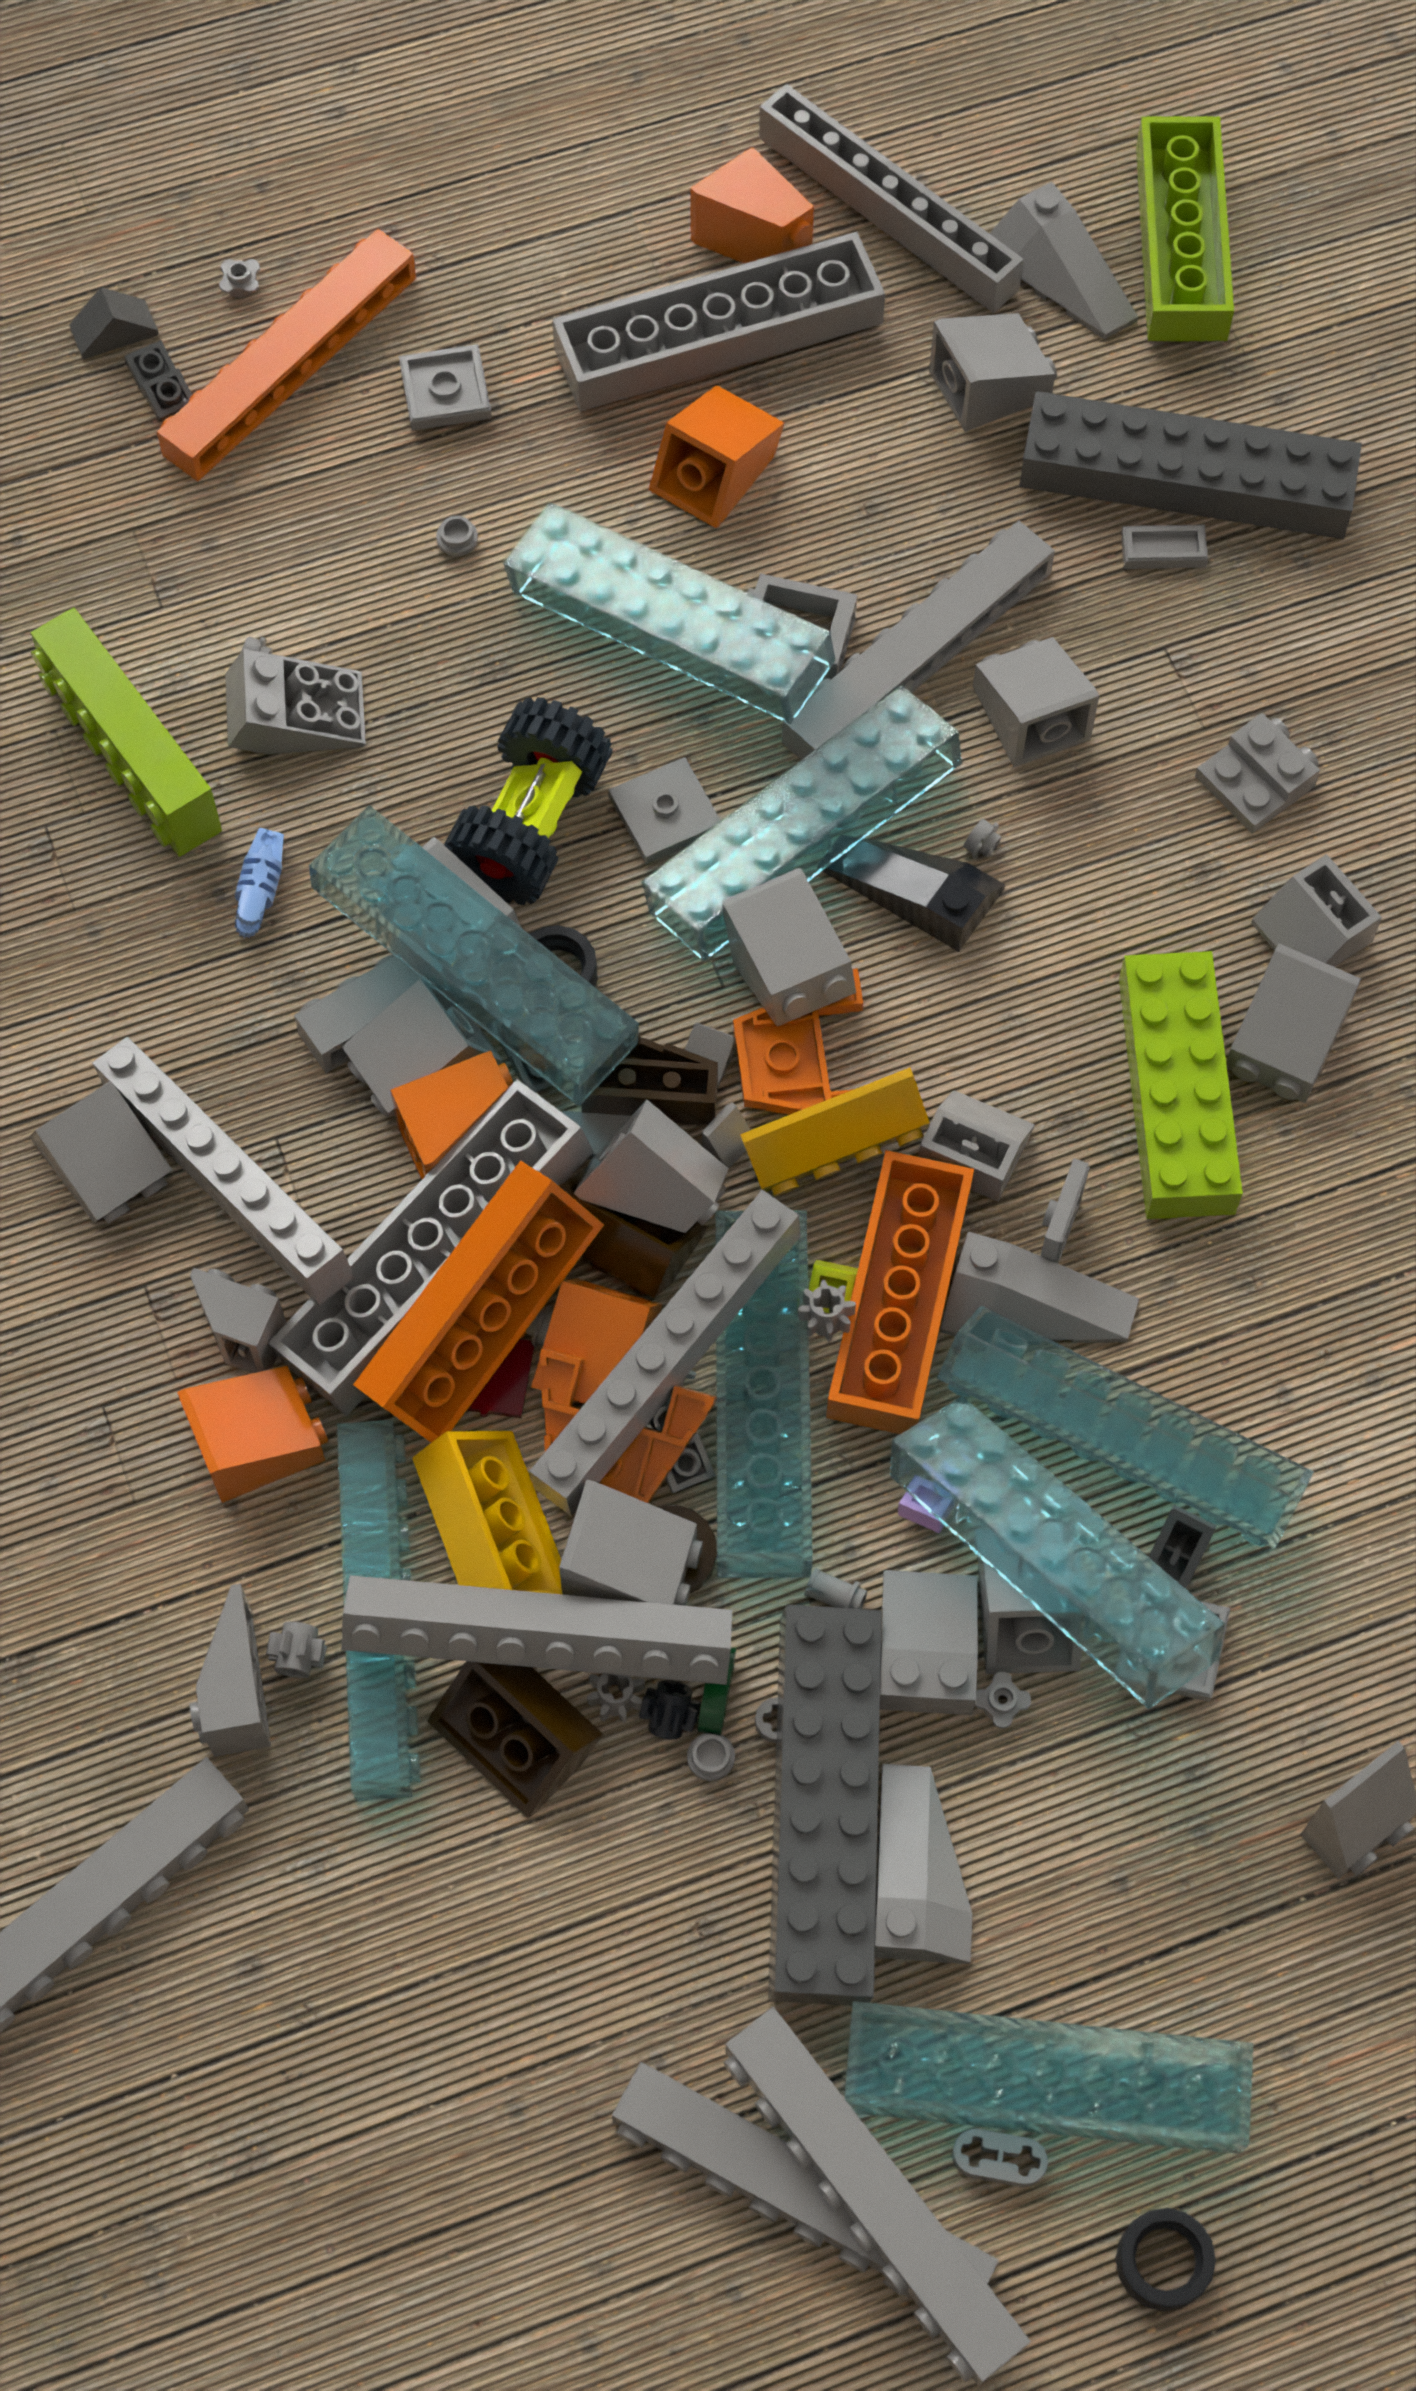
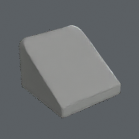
M700 1023L694 1024L685 1050L718 1062V1088L735 1053L736 1039L732 1035Z
M732 1102L728 1103L702 1131V1146L727 1168H730L746 1151L740 1134L750 1131L749 1126L735 1104Z

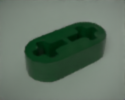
M731 1647L727 1683H705L697 1732L722 1735L737 1648Z

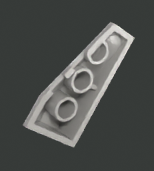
M1053 182L1019 198L989 233L1024 259L1021 280L1035 288L1034 294L1044 300L1049 297L1066 308L1068 316L1103 339L1118 333L1138 321L1136 312L1077 212Z
M968 1231L954 1275L940 1332L982 1345H999L1000 1341H1026V1344H1042L1044 1340H1070L1072 1343L1127 1342L1139 1298L1011 1243Z
M882 1764L876 1876L875 1958L970 1964L972 1910L931 1767Z

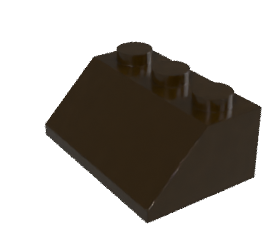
M587 1167L559 1185L604 1224L582 1254V1257L587 1259L596 1270L615 1275L627 1282L633 1291L642 1295H650L655 1298L673 1283L708 1226L696 1222L686 1233L580 1200L574 1195V1192Z
M466 1661L427 1719V1722L527 1818L534 1815L581 1767L603 1735L533 1667Z

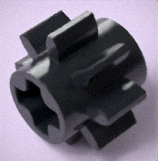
M663 1680L658 1683L657 1689L647 1688L646 1696H643L639 1718L649 1720L648 1730L653 1735L668 1740L679 1739L682 1737L684 1730L693 1732L694 1725L697 1723L701 1702L691 1700L693 1691L688 1685L675 1680Z

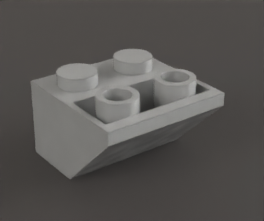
M1326 854L1293 875L1252 918L1251 923L1274 950L1278 943L1335 967L1373 942L1382 917Z
M953 1090L938 1107L920 1144L918 1157L973 1168L974 1174L971 1190L999 1202L1035 1124Z
M193 1268L190 1277L225 1364L250 1373L272 1369L278 1355L268 1342L286 1324L280 1300L276 1297V1293L259 1284H251L250 1287L236 1283L230 1275L217 1269H209L208 1272Z

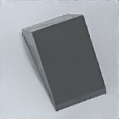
M103 287L98 289L69 324L83 360L159 335L144 299Z
M1173 1505L1136 1585L1183 1597L1217 1525Z

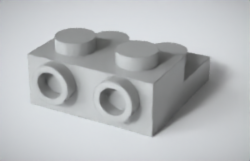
M1263 713L1232 734L1229 744L1197 767L1195 777L1252 834L1313 789L1320 772L1318 768L1319 762L1313 751L1305 746L1299 749L1289 739L1290 733L1286 725L1278 718L1269 720Z

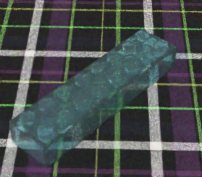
M551 502L546 505L503 563L513 593L789 724L794 721L836 661L829 631Z
M900 685L642 880L649 913L703 961L707 960L729 943L721 905L722 900L798 868H801L807 880L810 881L962 764L959 731Z
M368 805L309 864L312 889L576 1105L580 1106L637 1045L639 1022L372 806Z
M793 1210L799 1215L801 1237L716 1339L717 1578H810L812 1572L809 1336L807 1335L809 1320H798V1308L806 1305L803 1302V1291L808 1289L807 1210ZM744 1211L715 1212V1246Z
M982 1305L958 1330L937 1376V1379L947 1383V1387L955 1394L963 1397H974L988 1404L989 1409L995 1414L1004 1418L1014 1417L1030 1425V1429L1038 1436L1045 1439H1057L1071 1446L1073 1452L1078 1456L1091 1461L1099 1460L1113 1467L1115 1473L1125 1480L1145 1483L1156 1489L1157 1494L1163 1499L1172 1503L1182 1502L1198 1510L1199 1515L1203 1519L1216 1525L1226 1524L1241 1532L1245 1540L1257 1546H1269L1276 1549L1314 1471Z
M963 1396L892 1439L890 1477L1148 1709L1152 1708L1220 1660L1225 1623Z
M853 2001L850 2014L843 2098L857 2114L1241 2154L1249 2146L1253 2043Z

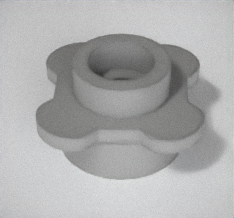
M227 259L221 263L223 280L219 282V286L222 292L236 298H246L259 289L256 274L260 271V264L256 260L249 259L245 262Z
M1003 1671L994 1674L993 1682L985 1690L980 1689L976 1692L975 1706L978 1709H983L986 1716L993 1720V1724L998 1728H1008L1020 1710H1027L1031 1704L1030 1694L1027 1691L1019 1690L1012 1683L1011 1675ZM998 1697H1006L1007 1702L1005 1704L999 1703Z

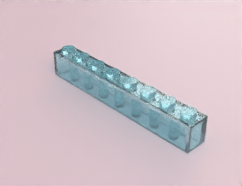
M393 1420L337 1424L344 1605L350 1575L412 1581L411 1569H403L402 1552L410 1551L409 1524H401L400 1507H408L407 1480L398 1478V1463H406L405 1436L396 1435ZM346 1650L351 1791L355 1801L413 1797L412 1782H421L419 1753H411L410 1735H419L417 1706H409L408 1689L417 1688L415 1659L407 1660V1656Z

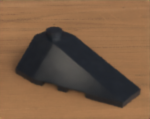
M843 832L835 834L814 862L815 868L958 952L1005 889V884L969 863Z

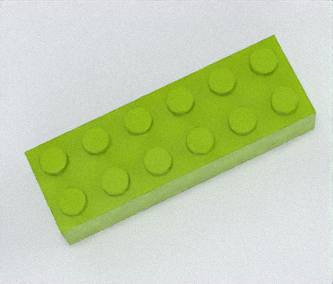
M1141 116L1136 144L1147 341H1228L1234 315V299L1220 116Z
M75 607L31 631L30 633L36 648L31 651V655L41 670L38 676L42 685L50 696L58 694L63 703L60 706L69 722L73 726L79 723L85 730L83 738L95 756L102 753L108 761L105 767L116 785L120 786L123 783L131 792L128 794V798L136 812L141 817L147 814L152 820L153 824L150 827L159 843L163 847L170 845L178 857H181L222 832L211 787Z
M1212 951L1124 955L1119 976V986L1146 1219L1235 1215L1243 1191Z

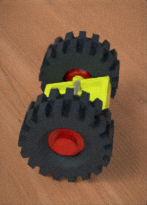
M529 697L525 698L523 702L519 701L498 740V751L503 753L501 757L505 762L512 763V771L492 810L489 806L481 805L480 809L475 805L469 806L467 810L464 808L444 844L498 896L510 904L512 900L518 905H525L526 902L532 904L537 899L539 900L558 862V856H555L557 850L555 846H549V837L556 830L557 821L571 797H580L581 793L586 796L590 794L591 790H594L613 751L610 748L612 744L610 739L603 737L605 731L601 727L592 726L594 721L588 716L582 718L577 714L579 710L571 706L569 710L563 708L562 702L553 700L550 704L545 698L537 697L534 701Z

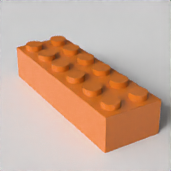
M885 1150L851 1301L856 1304L855 1314L847 1316L851 1322L850 1331L848 1333L843 1332L827 1401L826 1418L916 1438L974 1174L973 1168Z
M520 1160L353 1385L431 1443L446 1431H452L604 1224L554 1181Z

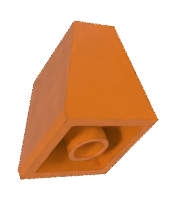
M753 147L690 187L691 240L696 245L745 264L813 244L814 206Z
M716 385L666 422L648 490L712 527L717 528L775 457L784 422Z
M491 1050L390 1090L398 1129L421 1180L513 1084L506 1064L498 1065Z
M578 1278L561 1282L543 1348L584 1359L574 1396L575 1401L584 1404L659 1315L663 1304ZM539 1358L531 1387L542 1390L543 1376Z
M288 1366L189 1387L177 1392L222 1503L326 1461L321 1445L328 1443V1438L319 1417L310 1420L304 1406L312 1403L302 1377L293 1380Z

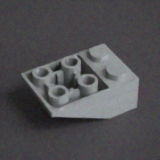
M243 649L226 672L228 747L264 754H278L365 746L362 671Z

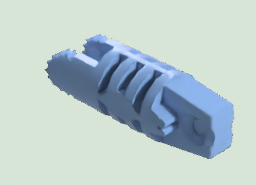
M259 828L243 861L235 891V899L239 902L236 911L235 927L237 928L236 932L240 934L239 936L244 938H250V936H255V933H258L265 909L271 908L273 905L282 871L281 862L284 834L277 831Z

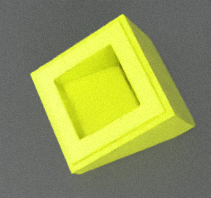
M816 1260L813 1265L809 1290L813 1292L820 1287L821 1281L825 1280L828 1286H833L837 1289L844 1285L846 1287L844 1300L851 1301L858 1268ZM823 1308L824 1312L830 1313L829 1308Z

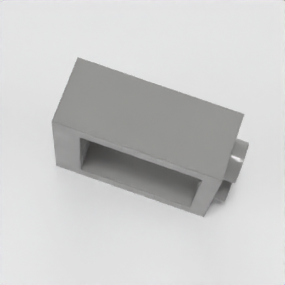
M760 573L756 588H749L744 603V613H748L745 624L738 623L734 635L733 647L739 648V664L819 683L826 678H834L842 669L856 620L858 595ZM766 602L834 617L824 652L757 638L756 635Z

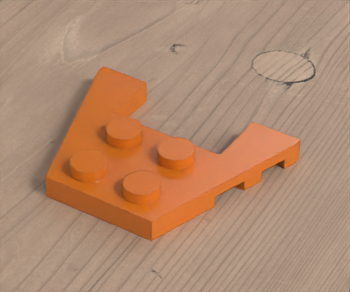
M858 968L852 969L856 993L777 1027L764 1007L733 1020V1032L736 1039V1053L744 1107L790 1115L854 1090H830L819 1016L863 1011L864 1003Z
M541 1348L539 1356L543 1376V1389L541 1392L542 1407H544L546 1435H544V1447L546 1451L581 1409L574 1407L572 1404L584 1359L555 1350ZM674 1386L663 1430L658 1431L644 1427L599 1483L649 1504L715 1405L717 1396L681 1386Z

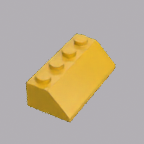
M911 1067L740 1135L761 1190L765 1192L772 1190L774 1197L797 1189L799 1187L797 1180L814 1174L815 1179L820 1180L841 1171L839 1163L856 1158L858 1164L874 1159L883 1154L880 1147L897 1141L899 1147H903L924 1138L922 1131L929 1128L930 1122Z
M446 1431L412 1457L458 1585L562 1594L559 1569L561 1557L513 1431Z

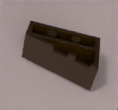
M588 1013L580 1093L582 1113L632 1116L648 1100L675 1123L709 1125L716 1116L718 1062L668 1043L663 1046L640 1037V1033L629 1028L626 1031L601 1022L600 1017Z

